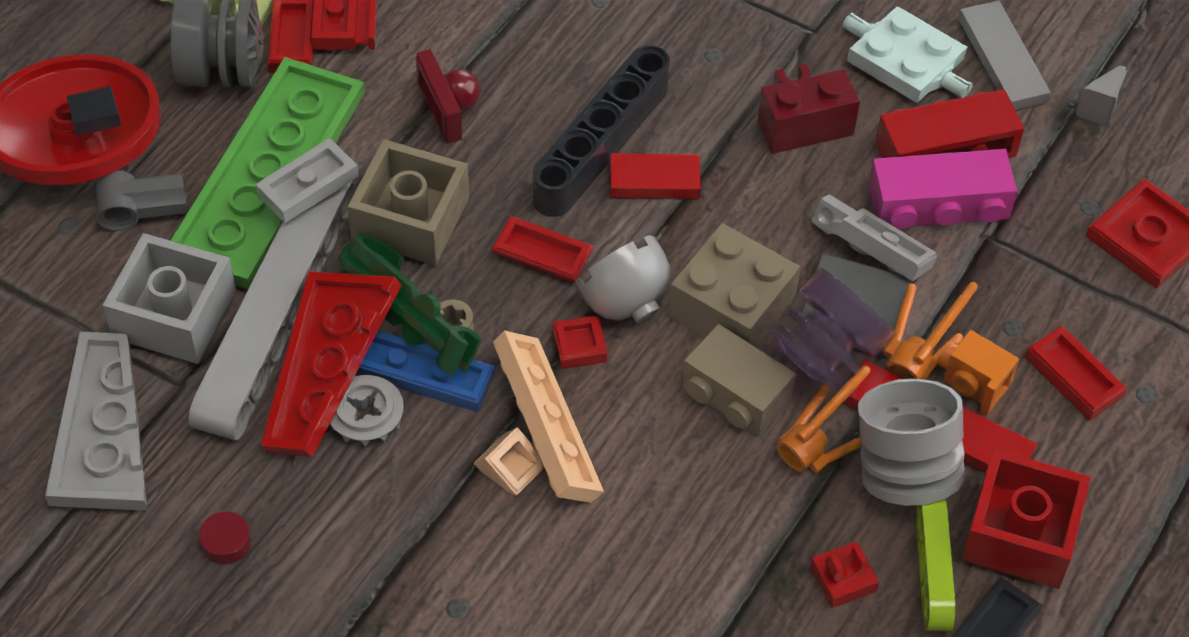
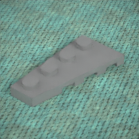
M79 333L45 493L48 506L147 511L132 357L128 334Z

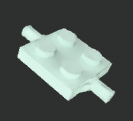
M898 6L875 24L866 22L854 13H850L844 20L842 28L861 38L849 49L847 61L914 102L918 103L926 94L942 87L960 98L966 97L969 94L973 84L952 72L964 60L967 46Z

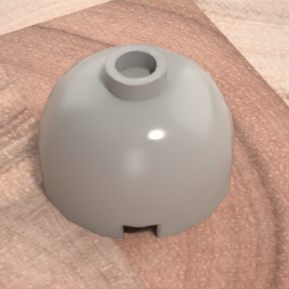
M649 235L644 237L648 245L637 249L634 242L624 245L588 269L592 277L589 281L585 283L580 277L575 281L576 288L593 312L605 319L615 321L633 317L635 322L639 323L660 310L657 301L666 293L671 277L669 262L655 236Z

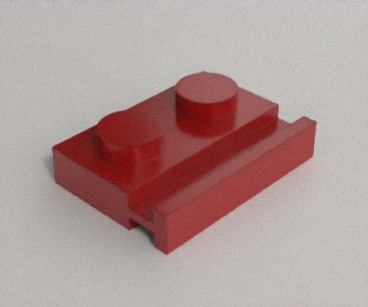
M314 0L311 37L313 50H356V45H368L369 50H375L378 0Z

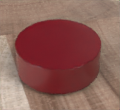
M224 511L211 515L203 522L199 531V539L205 556L216 563L228 564L238 561L246 555L251 546L249 525L241 515L234 512Z

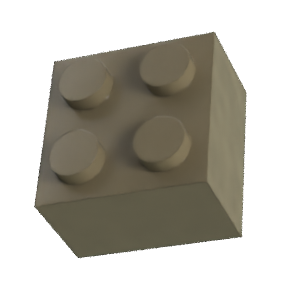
M383 139L347 206L351 240L354 239L357 233L367 234L386 243L402 256L437 265L470 198L468 164Z
M722 223L671 283L668 317L705 338L720 324L757 348L796 299L801 266Z

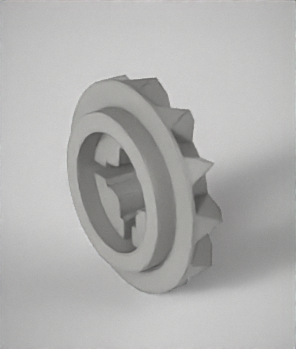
M372 375L355 376L330 422L332 431H337L341 434L345 442L351 439L358 440L365 447L370 440L381 438L385 441L389 432L400 427L401 417L404 413L401 393L396 386L384 378ZM374 401L375 416L367 414L363 419L357 421L356 408L365 409Z

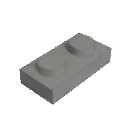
M329 138L256 183L257 196L284 223H287L359 177L358 165Z

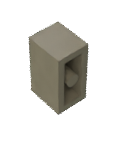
M718 324L685 359L682 387L697 402L707 403L724 414L727 420L735 427L747 429L760 437L792 400L796 373Z

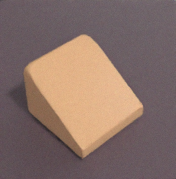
M518 427L504 433L474 462V465L482 473L513 496H517L545 468L539 452Z

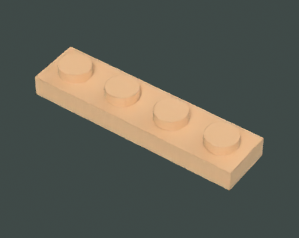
M504 330L493 341V344L500 358L501 368L507 375L515 394L516 404L522 412L532 435L533 445L539 452L549 476L548 480L551 488L559 498L592 503L604 490L539 339Z

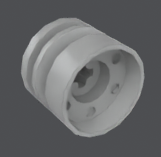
M923 379L894 380L880 384L866 392L858 403L860 442L862 443L863 486L868 492L888 503L911 506L938 502L959 491L965 481L964 447L962 441L964 436L963 406L961 397L951 387L936 381Z

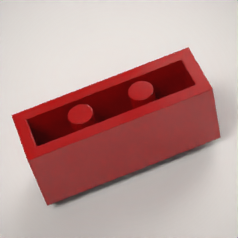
M1002 89L988 93L980 92L972 96L949 101H936L929 105L905 110L897 109L890 113L881 114L875 144L882 158L1006 149L1008 158L1017 157L1024 126L1006 90Z

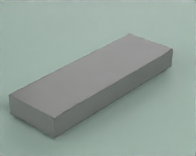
M1000 1L960 9L958 20L996 90H1006L1015 110L1047 103L1051 92Z

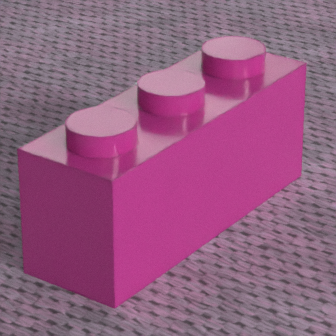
M1006 149L873 159L868 184L874 215L897 229L939 224L947 226L962 222H995L1001 219H1010L1017 195V187Z

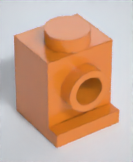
M970 330L959 344L954 341L950 343L939 361V366L946 370L944 381L950 384L959 394L971 397L981 403L979 412L988 416L1012 385L1020 359Z

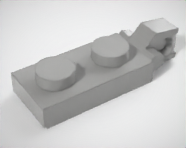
M830 194L819 201L820 203L811 221L827 235L837 234L848 241L850 247L856 252L871 255L887 265V269L890 272L903 275L911 281L932 269L937 258L935 251L864 208L856 211Z

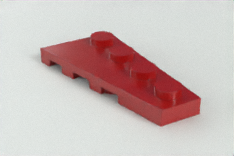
M308 271L261 447L268 453L313 457L402 286L396 277Z

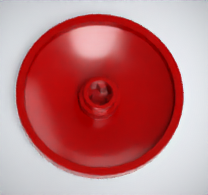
M94 54L55 57L35 63L14 73L0 83V171L24 182L41 185H68L94 180L121 169L148 148L159 130L162 113L154 83L145 72L129 62L114 57ZM111 86L122 125L77 136L66 96Z

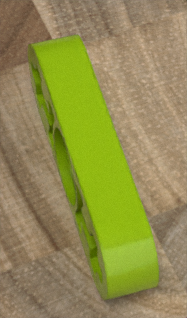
M944 499L927 505H917L916 535L925 631H952L955 622V593L947 502Z

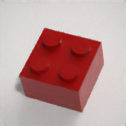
M993 448L961 560L1060 589L1072 558L1091 476Z

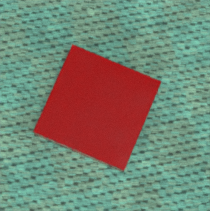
M1144 178L1088 227L1086 237L1158 289L1189 261V210Z

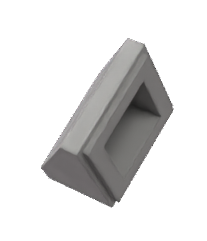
M1119 65L1085 86L1076 110V116L1104 126L1106 123L1109 124L1127 73L1126 67Z

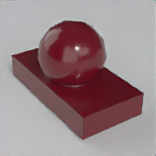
M431 49L418 52L415 59L419 88L445 142L447 141L450 144L462 140L461 112L469 110L477 103L481 92L478 79L471 72L462 69H453L443 75Z

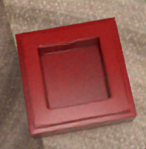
M598 315L552 322V333L561 369L607 362V349Z

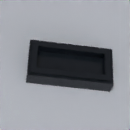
M1000 576L952 637H1022L1040 614L1043 605Z

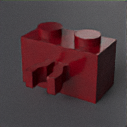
M807 64L798 65L797 80L788 79L784 69L775 70V85L761 87L757 122L772 154L854 135L860 100L845 69L810 76Z

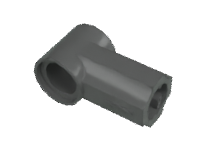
M117 170L96 179L97 222L104 229L123 231L134 227L139 218L188 213L184 173L135 179L130 173Z

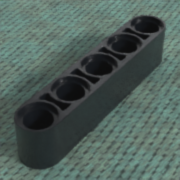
M645 45L637 48L538 161L533 169V205L539 213L548 217H558L568 212L610 163V154L620 151L663 100L668 92L670 57L664 49L655 45Z

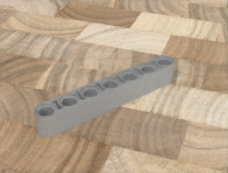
M349 182L287 223L282 222L194 396L189 411V425L191 428L232 440H239L243 436L290 340L308 271L323 272L349 218L347 206L357 189L355 182Z

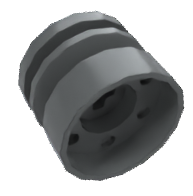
M175 0L171 22V59L173 75L177 86L207 87L210 85L214 67L218 68L223 87H232L234 85L236 72L241 88L255 87L263 55V28L259 19L257 1L240 0L237 12L235 0H222L219 14L214 15L211 0Z

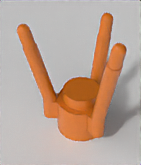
M975 282L969 283L926 341L917 336H911L908 340L902 341L917 289L915 284H909L891 340L883 351V354L890 358L886 364L887 370L904 379L926 380L932 370L939 364L944 351L950 343L954 341L959 344L963 340V335L957 333L933 355V348L968 303L971 296L977 290L978 285Z
M863 366L851 377L818 414L808 422L830 392L828 384L822 385L791 428L779 438V442L776 445L777 451L789 467L799 473L804 472L810 467L817 474L828 463L862 446L860 437L824 453V446L828 444V439L820 429V426L870 373L868 366Z

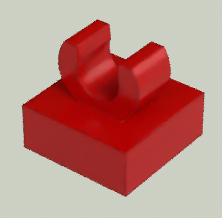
M857 541L812 557L810 568L831 608L877 592L879 581Z

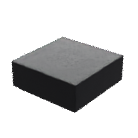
M111 86L66 96L77 136L122 125Z

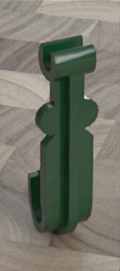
M362 233L355 234L352 243L345 245L338 257L341 265L339 273L396 277L402 286L384 319L392 326L403 324L402 335L407 344L417 346L427 343L438 353L435 362L444 372L454 375L459 367L463 372L467 373L482 342L481 337L467 327L460 325L451 326L439 316L441 307L437 297L431 293L419 295L418 287L400 272L404 260L401 254L377 238Z

